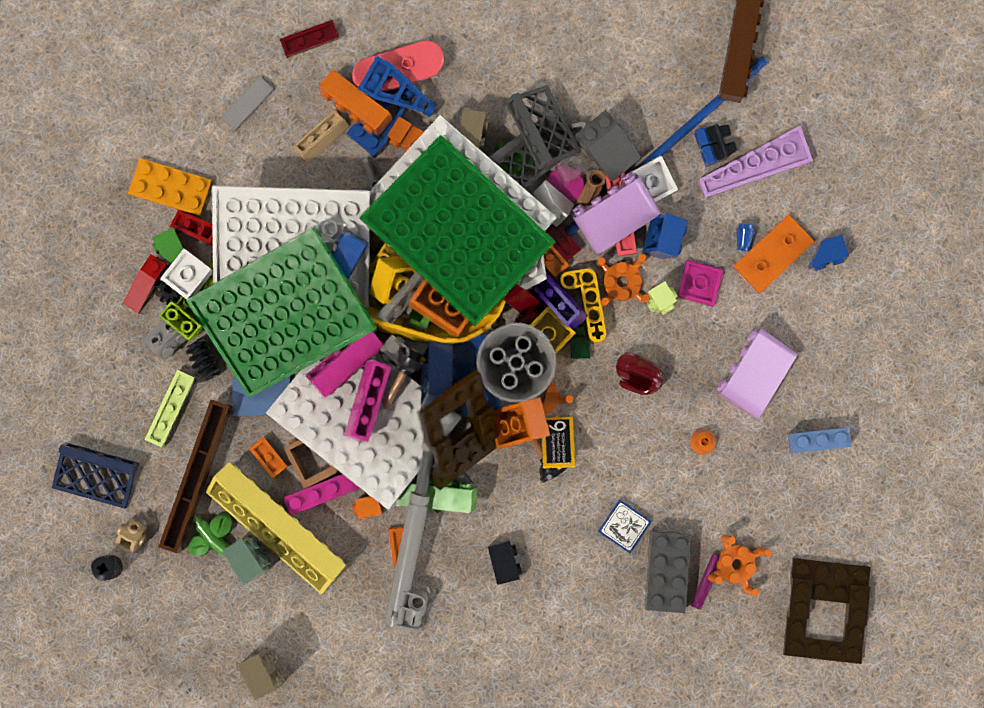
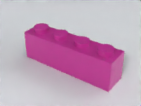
M371 332L325 357L305 377L326 398L328 395L333 394L342 382L347 381L354 371L363 367L365 361L371 356L376 355L383 344Z
M374 360L366 361L344 437L360 442H369L391 366Z
M342 474L286 496L283 499L289 515L292 516L361 488Z

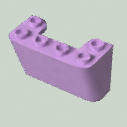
M627 173L621 178V186L618 187L616 185L607 191L608 194L604 197H596L591 201L592 204L590 206L580 204L573 209V213H571L572 218L596 254L608 249L660 214V210L638 174Z
M762 328L751 331L746 339L749 342L748 345H745L739 354L741 356L740 361L732 365L729 370L732 373L730 377L722 379L717 387L719 391L717 396L755 419L761 416L797 356L795 351Z

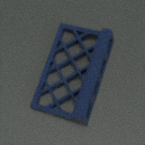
M67 442L60 445L58 452L60 453L52 484L53 489L120 508H127L135 473L139 467L138 462ZM64 458H71L75 466L67 470L63 464ZM85 462L89 463L94 470L85 475L80 466ZM77 467L82 478L74 482L69 471ZM103 467L107 468L112 475L106 480L102 478L98 471ZM95 473L100 483L92 487L87 477ZM120 473L129 474L128 483L122 486L117 475ZM64 474L71 483L66 487L58 485L60 476ZM114 478L119 488L111 492L105 482ZM84 479L89 489L85 492L79 491L75 483ZM101 484L107 492V495L103 497L98 496L94 488ZM121 490L124 495L123 503L116 501L112 494Z

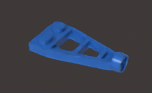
M377 55L358 87V90L374 99L420 111L428 117L432 115L437 105L429 100L394 65ZM388 76H392L400 85L398 92L394 95L384 93L381 89ZM405 88L415 93L416 98L413 103L401 100L400 96Z
M405 88L400 98L411 103V100L416 95L408 88ZM383 102L380 105L387 109L392 104ZM396 105L399 107V111L379 137L374 133L372 135L369 134L360 122L355 123L346 134L372 157L376 158L390 141L389 137H387L389 131L398 117H403L407 108Z

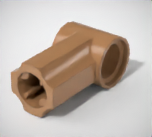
M594 170L590 173L576 202L577 204L590 206L592 204L591 201L598 197L606 180L605 174L602 171ZM599 178L601 183L594 184L592 179Z

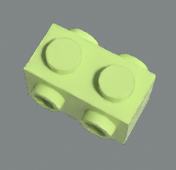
M663 282L646 293L650 297L647 306L652 313L655 311L656 314L662 313L664 315L675 308L674 304L677 302L676 297L678 296L672 287L669 288L667 283Z

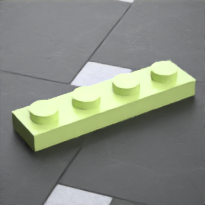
M179 370L176 371L146 435V441L164 448L193 386L195 377Z

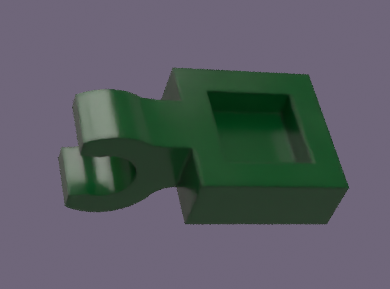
M578 326L576 328V339H570V359H590V339H584V326Z

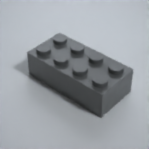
M650 531L645 610L673 613L686 612L691 535Z

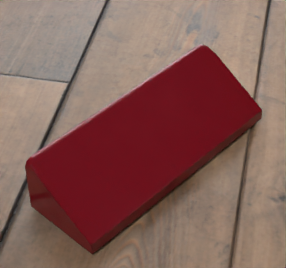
M516 284L509 290L504 299L521 315L525 314L531 307L536 308L539 314L546 309L526 289Z

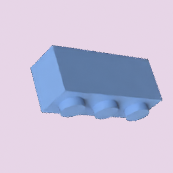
M849 428L787 434L789 453L851 447Z

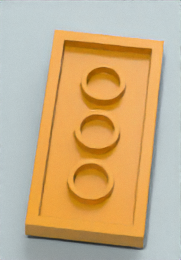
M139 158L128 194L201 217L213 181Z

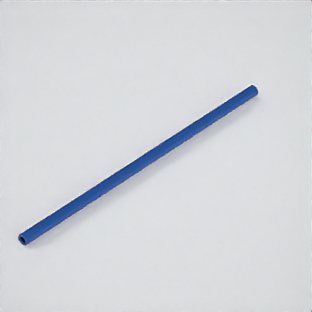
M763 56L749 67L752 68L750 79L768 64ZM717 95L634 169L658 156H663L726 100L718 99ZM574 221L565 231L571 237L579 230V227Z

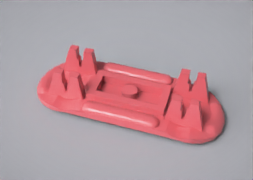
M428 40L377 54L380 58L394 65L411 83L437 75L444 63V54L441 47L437 43ZM376 55L360 60L353 68L352 78L357 88ZM388 76L381 89L383 92L399 88L400 85L396 79Z

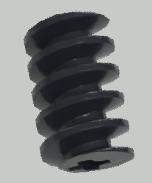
M200 340L186 347L189 348L186 350V354L192 355L189 357V361L195 362L192 364V368L198 369L195 371V375L201 376L197 380L199 383L219 376L215 374L219 368L212 367L216 361L209 360L213 354L206 353L210 349V347H204L207 340Z
M115 555L98 557L90 565L93 576L99 581L117 578L123 570L122 561Z

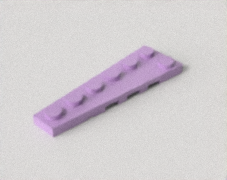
M798 126L758 149L747 153L743 157L702 177L698 182L704 198L811 163L813 159L802 128Z

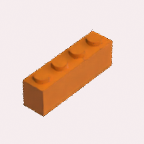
M333 69L318 85L321 91L320 95L329 102L331 100L334 102V106L342 113L344 111L347 112L352 121L355 123L360 122L364 125L363 128L371 135L374 133L379 137L393 120L389 111L358 90L356 86Z

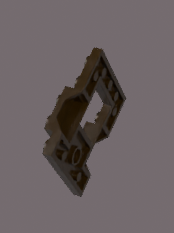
M476 370L417 411L424 443L435 458L437 468L432 471L435 488L442 490L496 449L494 440L498 437L493 408L486 402L481 373ZM466 402L471 427L450 441V438L444 435L441 419Z
M792 558L791 595L786 617L783 655L862 664L865 626H867L871 567ZM811 599L846 603L843 642L805 638Z

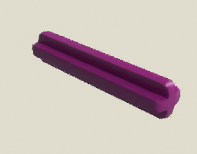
M716 554L711 556L691 602V606L700 610L713 583L708 580V575L717 570V561L720 556Z

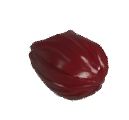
M625 352L617 360L616 373L623 380L619 382L622 388L640 395H651L662 388L664 383L663 372L652 361L630 352Z

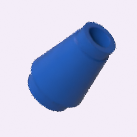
M739 223L738 228H736L737 250L749 251L755 230H753L754 225Z

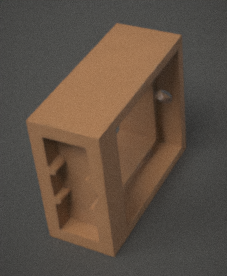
M294 438L288 441V446L284 447L304 489L314 486L339 472L329 464V468L308 478L294 450L304 443Z

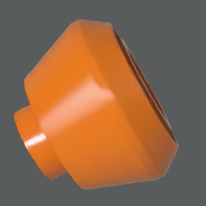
M707 429L695 431L690 438L692 450L699 455L710 454L716 447L715 435Z

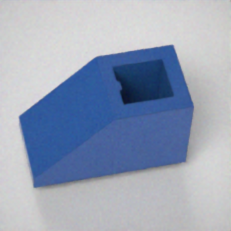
M843 235L820 242L808 268H815V271L827 268L826 264L832 262L834 266L844 263V259L849 257Z

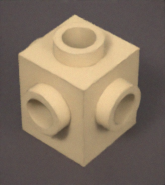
M129 519L126 524H121L119 527L115 546L133 554L139 545L142 546L147 538L145 535L147 527L140 522Z

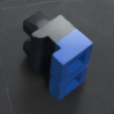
M715 124L708 128L697 129L694 132L698 147L701 149L700 153L705 167L726 160L737 151L734 141L725 144L723 139L731 135L729 125L719 126Z

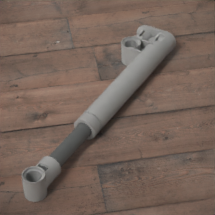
M424 439L421 445L423 452L415 491H412L410 494L384 621L388 626L413 632H420L423 629L420 624L428 601V595L425 591L411 588L428 508L427 504L430 499L427 491L434 462V455L425 445ZM414 598H421L423 600V603H415Z

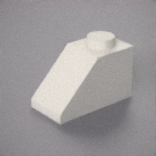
M546 180L533 192L535 198L557 217L553 221L556 227L569 215L574 206L569 199Z

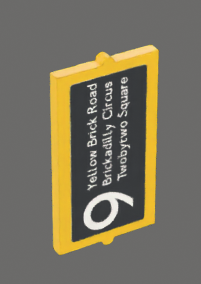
M555 416L546 418L550 436L542 438L543 468L561 469L575 467L573 417Z

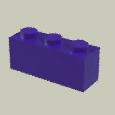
M546 273L547 279L532 286V288L567 327L576 329L588 315L556 279Z

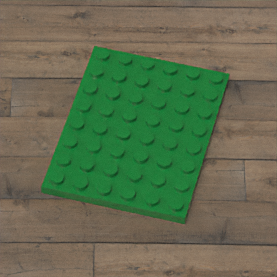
M441 134L359 217L366 226L474 326L490 312L556 242Z
M315 226L186 300L248 398L377 329Z

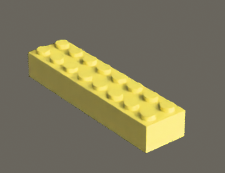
M228 462L213 477L206 493L322 595L345 568L346 565L343 563V560L329 551L324 543L319 542L311 531L303 528L295 517H291L286 513L285 509L280 504H276L268 493L260 490L252 479L243 475L237 466Z

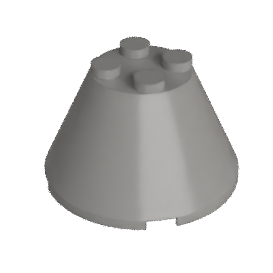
M510 323L493 330L482 342L477 356V369L481 373L484 386L496 397L510 402H523L540 395L551 383L556 368V356L549 339L535 327L522 323Z

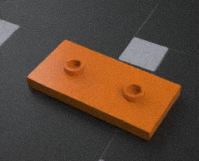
M788 214L743 256L733 268L760 294L815 241Z

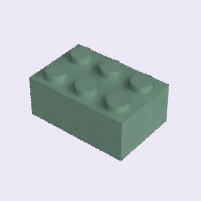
M251 536L239 539L222 551L243 585L255 580L272 568L270 566L272 563L266 553L262 554L259 549L261 547L260 543L255 537L252 539Z

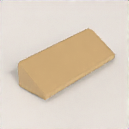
M333 110L300 139L293 148L306 163H309L350 126L336 110Z

